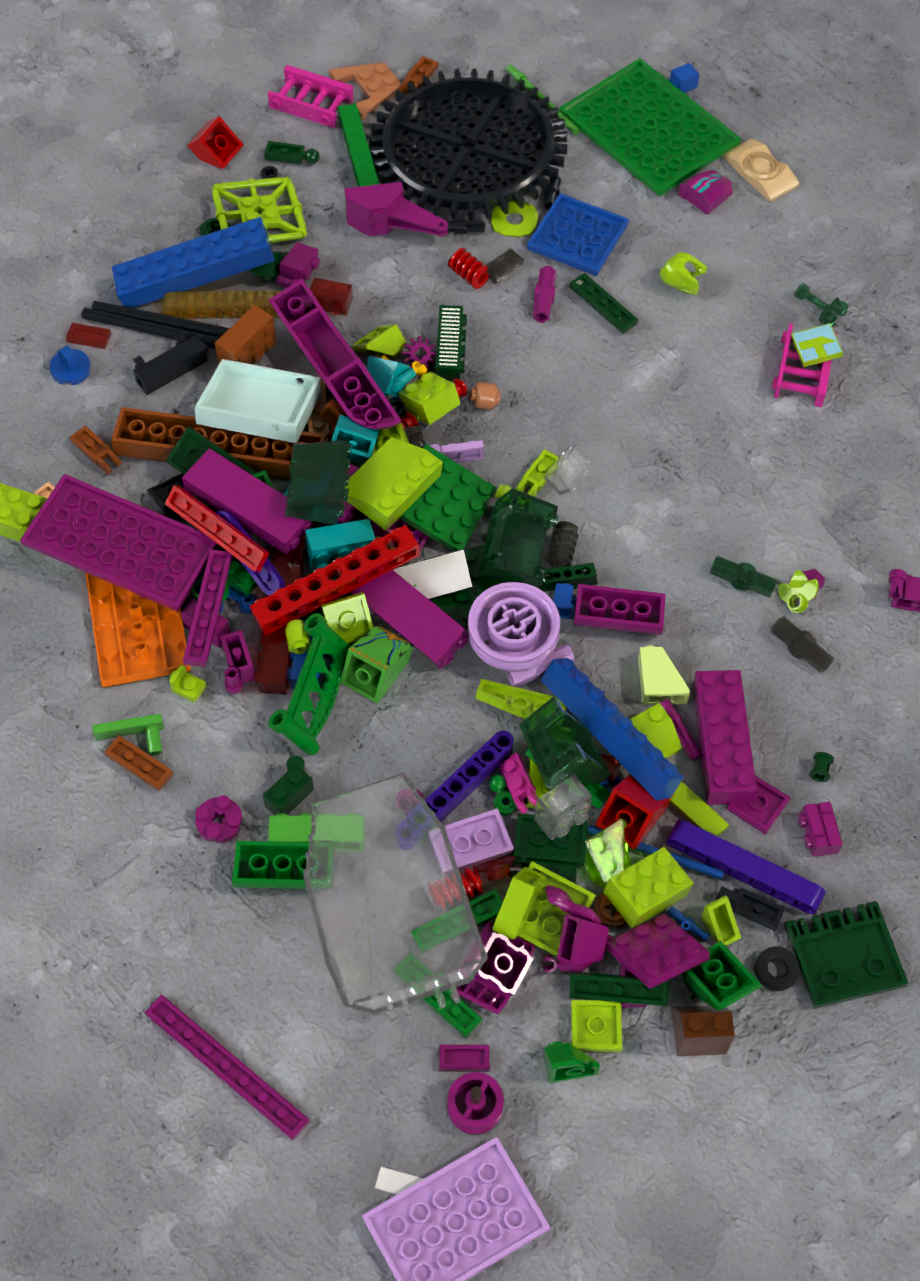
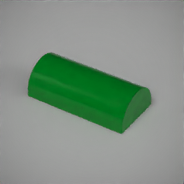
M236 842L232 877L233 888L330 890L332 843Z

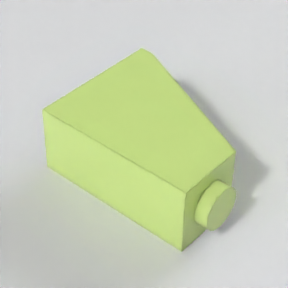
M652 645L640 647L638 665L642 705H656L667 699L671 701V704H687L690 695L689 688L663 647Z

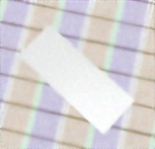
M464 550L393 569L412 586L414 584L417 585L414 588L428 599L472 587Z

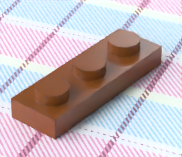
M120 735L104 751L106 757L157 791H160L174 775L173 770Z

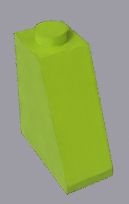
M527 867L519 871L512 878L492 930L498 932V934L505 935L508 940H515L526 923L546 880V876Z

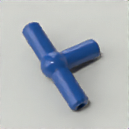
M673 906L668 909L667 914L680 923L683 930L692 932L703 942H706L710 937V934L698 926L692 918L686 917Z

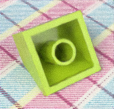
M660 703L630 719L637 730L646 735L647 740L655 748H658L666 759L682 750L673 721Z

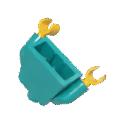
M379 354L374 357L368 356L366 369L385 397L387 395L398 397L399 392L416 375L422 376L427 373L425 364L421 365L418 361L413 362L412 369L408 365L389 360L385 354L382 357Z

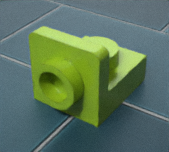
M183 665L174 670L169 678L172 692L193 703L197 701L207 686L206 681L187 673L186 667Z

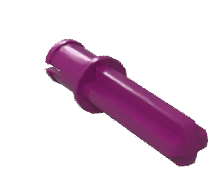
M669 699L662 701L660 705L672 719L682 748L690 760H697L702 756V753L683 724V717L677 714Z

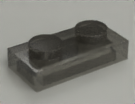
M510 248L486 264L489 279L496 284L524 264V259Z

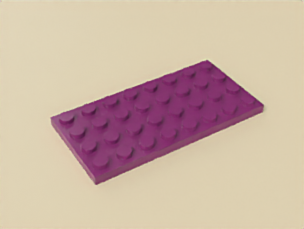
M66 474L62 476L20 539L21 545L177 612L206 566L210 549L215 550L218 546L216 542L199 530Z

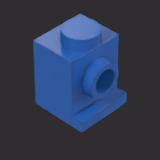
M556 583L553 602L558 609L560 618L573 620L577 595L573 594L574 587L569 583Z

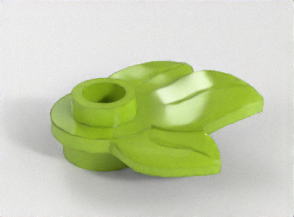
M796 570L789 584H779V596L781 600L787 602V606L792 612L802 613L807 609L808 602L815 598L818 592L817 579L808 581V578L802 571Z

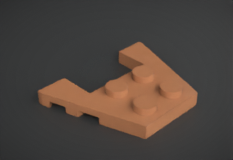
M385 62L329 70L331 79L343 83L354 80L368 98L356 103L361 120L367 118L369 112L376 111L382 102L393 98L395 91H399L401 83Z

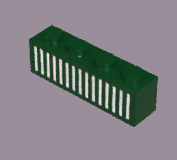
M439 305L436 375L448 381L460 380V373L464 374L465 361H461V358H465V345H462V342H466V330L462 329L463 326H467V314H463V306Z

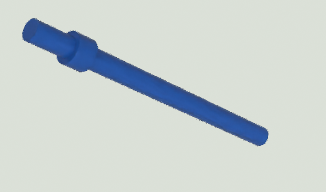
M589 825L587 834L604 839L605 843L611 845L615 843L630 848L604 830ZM640 843L635 850L651 855L658 851L659 848ZM669 852L680 866L722 880L723 870Z

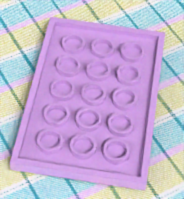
M498 1137L493 1138L362 1215L363 1221L396 1281H467L551 1229Z

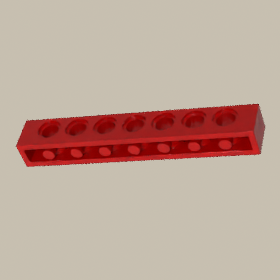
M407 525L395 528L389 534L374 539L370 544L362 548H356L351 554L335 559L331 564L316 569L312 574L295 580L293 584L285 588L277 589L266 598L256 600L254 604L250 605L252 615L264 636H267L286 626L290 621L297 620L317 610L322 604L332 602L420 556L419 544ZM372 557H378L375 560H370ZM353 567H358L356 570H350ZM334 577H339L337 580H331ZM299 597L298 600L292 601L293 598ZM277 607L280 608V609L277 610V611H272L274 608H277Z

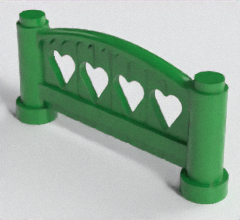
M319 613L311 615L304 623V630L313 639L287 711L284 709L277 710L272 714L268 723L274 732L283 734L305 754L311 756L315 755L320 749L316 737L325 725L334 706L342 676L343 660H346L348 649L351 647L327 625V620ZM323 654H330L333 658L329 671L324 662ZM316 673H324L326 676L323 690L320 688ZM309 692H317L319 694L316 709L313 707ZM303 711H310L313 718L310 721L309 729L304 721Z

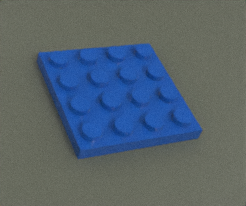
M560 193L527 243V250L597 276L629 225V219Z

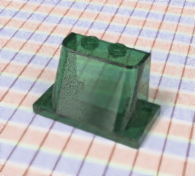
M554 696L519 724L543 781L550 790L554 789L564 780L598 785L611 776L590 731L565 711L559 700Z

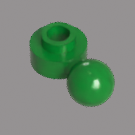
M494 775L489 780L490 790L497 793L494 799V809L498 808L501 816H510L515 812L517 806L511 793L505 791L507 787L506 779L502 775ZM507 799L510 804L503 805L501 801Z

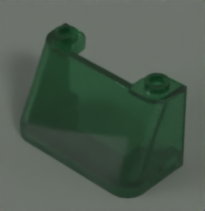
M514 488L501 496L496 501L492 510L479 567V576L506 583L519 582L534 587L542 585L545 581L546 573L544 568L539 566L546 531L554 527L558 521V506Z

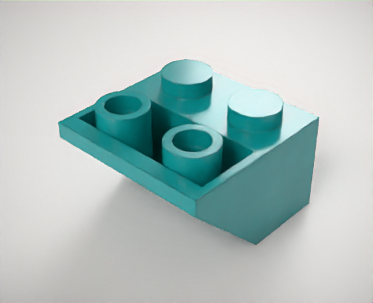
M339 415L327 453L363 465L372 456L379 429L363 427L352 421L349 417Z

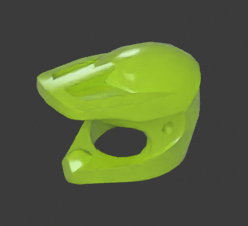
M679 252L664 264L659 274L662 281L668 286L684 293L697 295L699 284L694 277L705 274L708 268L694 256L685 252ZM685 263H692L696 271H688Z

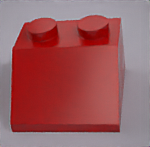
M217 116L208 121L187 146L199 160L224 169L244 144L222 118Z

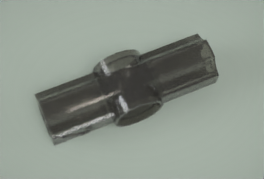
M780 617L772 626L771 632L787 645L789 652L795 658H803L820 673L824 672L833 662L834 657L817 644V640L812 633L807 630L801 631L786 617Z

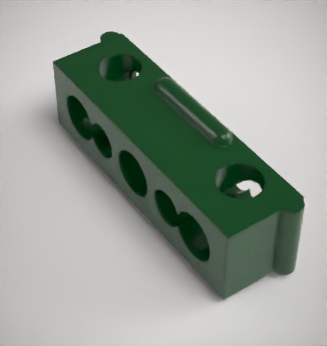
M594 563L538 570V576L536 577L538 589L543 592L554 591L556 583H569L574 588H578V584H598Z

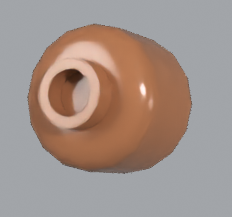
M478 382L475 388H471L469 399L473 400L475 408L492 410L495 406L499 405L501 392L493 383Z

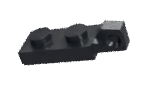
M723 886L720 888L716 900L726 895L734 913L776 931L785 910L783 906L743 888H734L733 891Z

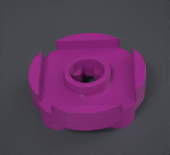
M225 795L205 801L195 812L197 831L207 841L225 843L235 838L240 831L243 821L241 810L233 800H230ZM216 816L224 817L222 824L218 822L213 823Z

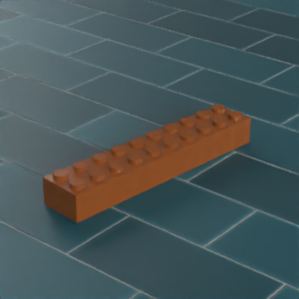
M121 407L111 439L114 453L118 456L165 462L186 428L190 426L258 473L266 470L267 475L271 477L294 480L297 476L317 483L321 478L327 453L326 434L302 431L297 443L199 425L196 424V418L192 416Z

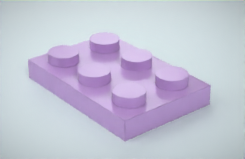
M498 808L432 830V836L447 875L514 853V847Z

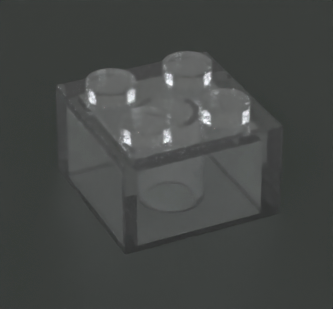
M573 775L537 799L534 820L551 841L556 837L561 838L570 831L572 826L575 824L581 825L588 819L592 795L579 779Z

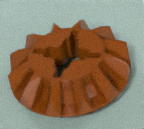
M601 893L594 905L595 913L600 917L601 923H605L611 928L613 926H622L626 921L618 911L615 912L614 916H611V911L607 908H610L612 903L604 893Z

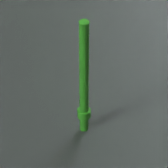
M512 64L507 66L506 70L514 77L517 83L522 79L525 81V88L528 91L535 88L522 71H518ZM538 90V97L536 99L541 100L545 98ZM549 101V107L547 109L549 110L555 108L556 106L551 101ZM558 109L557 119H564V125L574 135H577L580 129Z

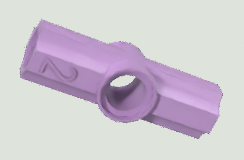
M565 644L555 648L547 660L534 668L523 671H506L509 682L512 686L518 687L534 679L541 681L553 659L568 658L574 662L575 658L570 646Z

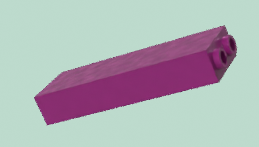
M210 448L182 477L186 491L218 511L231 512L244 528L286 555L291 549H295L299 545L305 531L313 528V516L310 511Z
M372 557L370 560H375L378 557ZM394 570L349 592L351 595L363 592L368 609L405 640L413 644L417 650L440 669L444 665H448L452 661L455 652L458 649H462L468 642L469 637L466 629Z

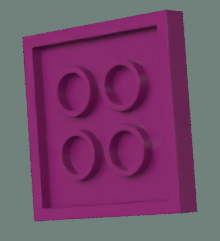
M666 914L606 941V949L649 989L710 959L709 951Z

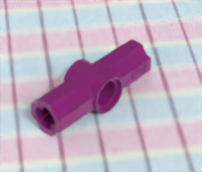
M552 266L540 268L538 284L535 286L533 319L540 323L550 320L551 306L554 304L557 273Z

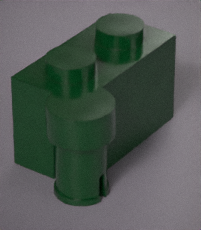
M291 756L287 760V772L263 794L265 807L274 815H288L314 790L312 777L305 772V762L300 756Z

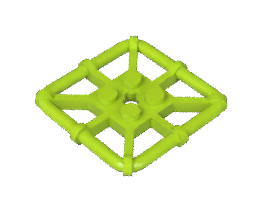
M278 177L257 180L248 178L247 181L216 183L212 186V197L216 208L215 216L220 223L221 230L228 228L227 220L241 219L243 223L261 217L266 229L280 228L287 232L269 235L270 243L304 239L307 236V228L302 214L303 207L298 200L295 187L290 178ZM280 185L271 195H257L256 187ZM249 188L251 197L239 198L226 190ZM288 190L292 204L277 206L276 200ZM221 198L236 205L238 210L225 211ZM295 214L299 228L281 220L280 215Z

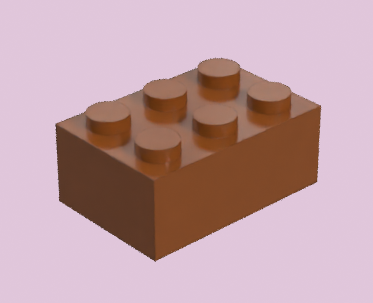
M256 305L246 312L215 342L218 365L222 359L252 365L259 362L262 356L276 344L273 316Z

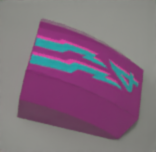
M709 170L690 177L680 184L679 189L680 197L686 199L707 215L733 193L732 182L715 170Z

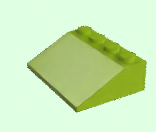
M391 437L336 493L384 530H387L440 477L443 462L426 449Z

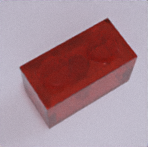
M314 278L310 290L323 310L347 316L353 299L352 285Z

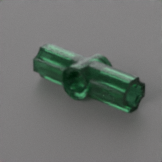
M720 556L715 558L710 570V574L731 582V585L737 590L747 591L749 589L769 598L772 596L778 581L757 572L756 568L749 563L741 562L737 564Z

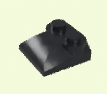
M183 473L147 489L148 494L161 508L163 516L170 519L178 518L180 515L165 505V502L173 485L184 489Z

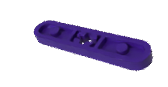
M218 511L216 513L253 540L231 512ZM268 558L260 572H254L241 562L266 595H271L277 589L285 587L283 577Z

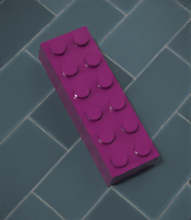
M741 670L696 671L692 685L707 805L729 804L731 802H736L735 804L753 803L757 787Z

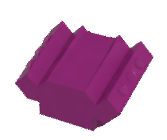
M488 922L482 929L479 939L473 945L466 962L459 970V976L452 983L451 991L499 1014L507 1004L510 996H513L533 961L532 955L535 951V945L520 937H517L515 940H508L505 935L498 934V932L492 930L494 924Z

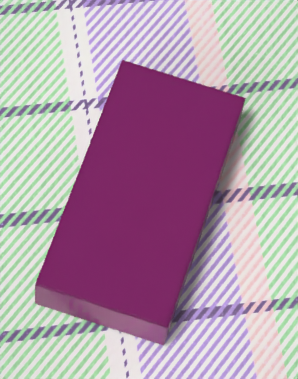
M439 1044V1072H489V1045Z

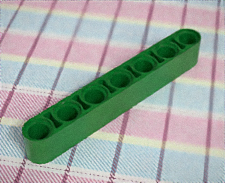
M357 104L337 106L339 121L357 186L379 185Z

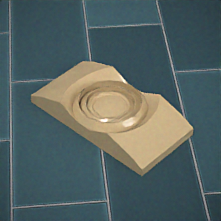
M749 139L722 156L728 164L769 202L799 187V182L788 165L776 160L768 147L757 140Z

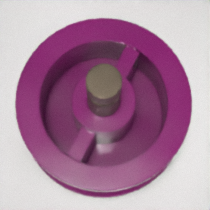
M470 1072L460 1076L453 1082L448 1092V1115L452 1123L459 1130L467 1134L479 1135L492 1130L500 1121L503 1112L504 1096L500 1085L494 1078L481 1072Z

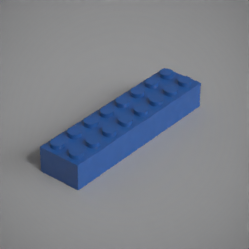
M258 217L112 266L117 296L122 305L135 308L273 262L275 258L268 231L262 218Z

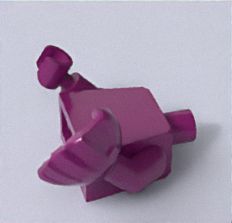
M547 885L545 887V894L548 896L547 900L569 914H565L557 955V959L560 961H555L551 955H544L542 957L543 960L552 961V964L550 966H542V968L549 973L553 972L556 968L565 972H582L590 967L593 962L603 959L606 941L613 937L608 934V927L601 924L600 917L591 908L574 903L564 890Z

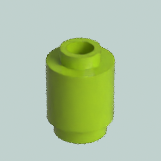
M302 620L290 621L285 629L288 649L292 653L303 654L310 647L309 634L304 630V622Z

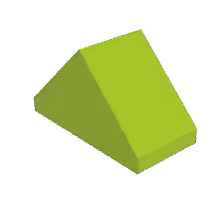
M726 895L704 907L701 920L716 943L721 941L727 946L741 938L729 899Z

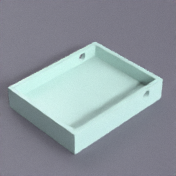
M222 359L195 406L196 424L297 443L321 395V377ZM297 378L303 379L304 382H299Z

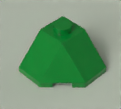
M556 1041L544 1047L543 1057L549 1084L595 1076L599 1073V1062L570 1043L563 1044L561 1041Z

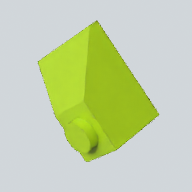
M397 324L376 327L350 345V347L356 352L373 355L379 354L381 356L385 354L386 356L396 357L402 353V349L405 348L404 344L407 342Z

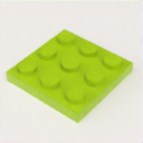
M531 861L528 868L546 876V880L518 937L557 957L565 914L569 913L564 912L547 900L548 896L545 894V887L552 885L560 888L572 898L574 903L589 908L596 894Z

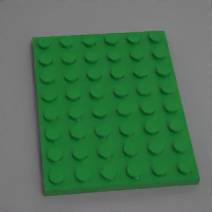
M641 58L559 107V111L572 121L583 134L659 197L741 143L739 136Z

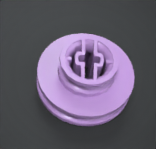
M519 582L495 585L481 593L471 606L468 617L470 644L474 652L484 662L495 668L506 671H523L534 668L551 656L558 643L560 630L558 609L546 593L532 585Z

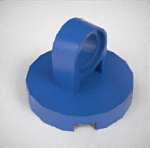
M68 345L59 349L50 362L51 375L59 384L71 383V385H77L89 376L91 363L87 354L81 350L71 349Z

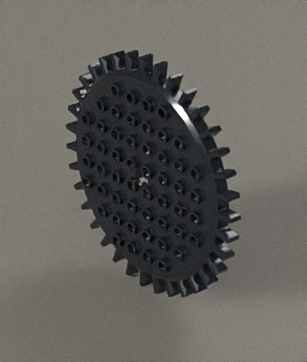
M472 68L470 77H461L460 70L455 69L454 78L446 79L444 73L439 71L438 81L431 83L426 75L422 76L423 87L419 89L412 82H409L408 92L410 94L408 96L398 90L395 91V100L399 102L398 104L388 100L384 102L385 111L390 112V114L377 111V122L383 124L372 123L371 130L372 134L383 136H369L370 147H377L370 148V154L372 159L383 158L373 161L376 172L388 169L380 173L382 184L393 179L396 180L393 183L402 182V186L406 190L403 193L404 198L408 201L414 196L419 198L417 206L424 208L427 202L434 204L435 216H438L441 208L445 207L450 208L451 219L456 218L458 209L467 210L469 220L474 219L475 210L484 209L486 217L491 218L492 207L500 206L506 215L509 211L508 203L513 200L521 209L524 208V194H528L536 201L539 190L535 186L538 185L547 191L550 187V180L544 176L558 179L559 169L550 165L564 168L565 157L554 155H567L568 144H561V142H567V131L554 132L564 130V119L550 121L558 118L557 107L544 110L549 107L550 98L547 96L536 101L538 88L535 87L528 93L523 92L525 81L522 79L515 87L509 85L510 74H506L500 82L494 80L493 70H489L487 78H478L476 68ZM469 143L475 145L473 151H469V149L462 146H467Z

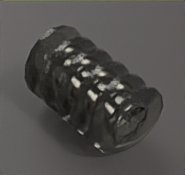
M559 521L553 526L548 553L546 554V561L552 567L572 566L571 561H573V554L577 545L576 540L579 537L577 533L578 527L575 524Z

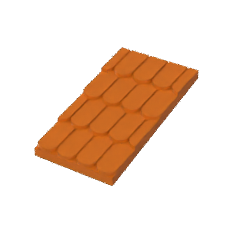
M85 572L102 688L157 678L158 676H168L174 670H177L180 665L185 666L187 672L191 671V666L185 665L183 662L187 643L181 608L177 612Z

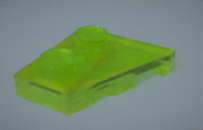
M624 819L618 820L585 841L604 883H608L611 877L627 869V842L624 836V828L627 827V822Z

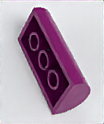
M578 584L574 625L662 635L666 594Z

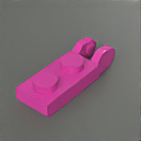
M515 753L498 765L503 777L506 779V784L512 798L521 813L524 814L528 811L524 802V798L527 796L533 805L536 806L540 803L535 792L534 783L522 757L518 753Z

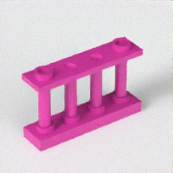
M286 65L284 68L285 84L280 92H268L270 108L332 128L337 127V106L342 102L351 104L354 100L352 85L290 65ZM292 86L301 88L295 99L286 96ZM309 91L318 94L312 104L302 102ZM325 96L335 99L328 110L319 107Z
M789 324L788 330L783 331L781 343H784L778 377L773 379L772 389H775L774 398H778L780 389L811 394L812 397H815L814 406L822 407L826 396L832 360L818 363V366H821V370L817 369V371L785 365L786 358L800 360L797 351L788 350L789 343H793L791 339L793 324ZM783 373L815 379L818 385L813 387L782 381Z

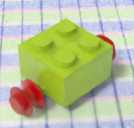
M428 372L414 383L407 385L405 389L399 392L400 398L405 404V418L400 416L405 433L410 435L412 433L411 428L417 430L419 428V420L431 425L460 405V395L463 397L467 395L466 384L458 379H454L452 383L432 372Z

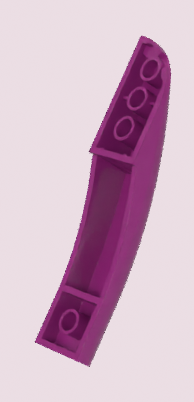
M303 279L269 299L270 304L311 365L352 421L370 429L390 428L402 422L364 364L345 341Z

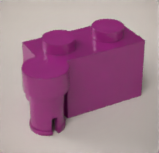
M297 242L280 262V275L277 278V285L288 288L301 279L304 282L308 280L313 270L317 269L320 264V258H318L319 249Z
M901 569L891 570L888 580L890 583L888 596L892 598L891 607L920 612V578L908 575Z
M242 630L220 636L222 649L228 665L224 672V684L226 691L230 694L239 693L244 683L256 680L254 667Z

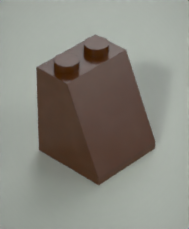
M709 1005L672 1007L677 1057L727 1054L735 1037L731 1010L724 1008L718 1011Z

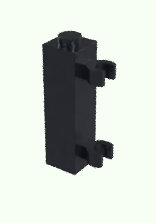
M180 333L174 336L177 341L175 347L145 363L141 356L134 358L133 361L136 365L133 372L136 383L146 395H149L208 361V348L203 341L200 342L196 336L186 340L184 335Z

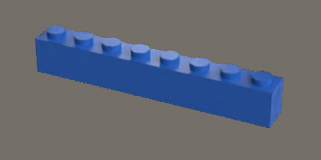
M568 658L553 659L541 681L656 801L671 798L684 778L677 767L670 763L663 756L662 752L647 740L646 735L637 730L632 721L625 717L618 710V707L610 702L603 695V692L589 681L588 676L582 673L572 660Z

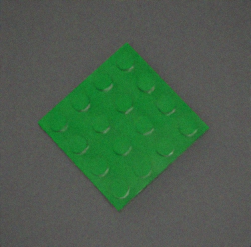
M425 444L423 449H426L443 462L441 475L399 519L453 552L463 550L486 509L487 499L493 497L497 487Z

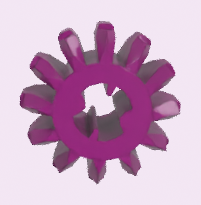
M421 336L417 337V341L414 338H410V344H404L408 351H402V355H408V358L403 360L404 363L411 361L409 366L413 369V362L418 361L421 365L425 364L428 369V363L433 364L435 362L430 358V356H436L437 354L430 351L435 345L427 346L429 343L428 338L422 343ZM420 348V352L423 351V356H420L418 359V356H415V351H418Z

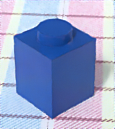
M690 63L671 70L669 82L683 93H686L698 87L699 72Z

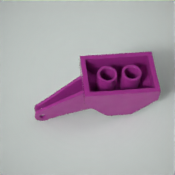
M402 182L344 189L347 224L368 236L388 234L393 228L437 236H445L448 233L447 221L404 198Z

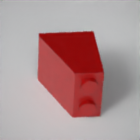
M630 774L614 787L595 825L635 850L665 813L674 795L671 798L656 801Z

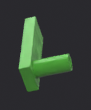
M161 714L92 725L96 741L115 738L118 735L126 736L146 732L149 755L162 754L159 730L165 728Z

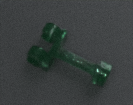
M802 283L794 294L798 299L803 300L805 298L823 310L819 321L823 322L824 325L830 323L833 326L837 317L832 313L833 311L839 316H844L849 308L847 303L840 301L838 297L830 305L810 293V287L805 283Z

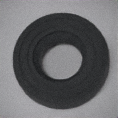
M774 946L765 949L759 954L755 962V974L758 981L765 988L772 991H784L790 988L799 976L800 969L797 958L791 951L783 947ZM774 960L781 961L786 967V974L782 977L772 976L768 971V964Z

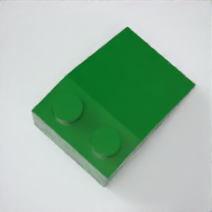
M721 941L707 948L710 953L709 960L682 973L685 985L699 1000L718 1011L762 987L761 983Z

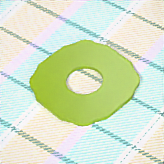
M511 201L508 203L509 211L506 215L500 206H496L493 209L491 224L493 230L504 236L523 237L531 235L537 228L538 213L533 205L524 202V208L521 209L515 201ZM511 213H518L523 217V221L514 225L507 222L506 217Z

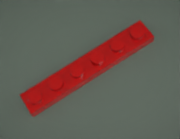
M173 485L165 505L254 572L261 571L269 555L268 551L183 488Z

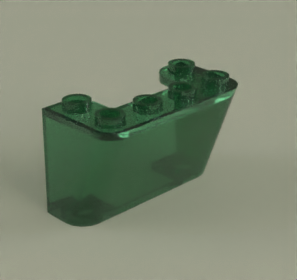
M348 439L293 445L289 463L291 478L286 500L285 516L333 525L337 524L339 517H343L345 504L342 503L347 501L349 488H345V486H348L350 474L346 473V471H349L351 459L347 458L351 452V444H348Z

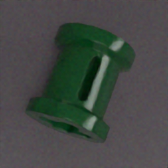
M816 752L813 757L815 761L814 767L810 771L809 776L813 780L827 782L830 779L829 769L830 765L834 762V757L825 752Z

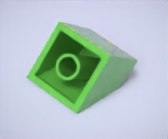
M376 624L348 649L340 683L378 704L409 662L413 644Z

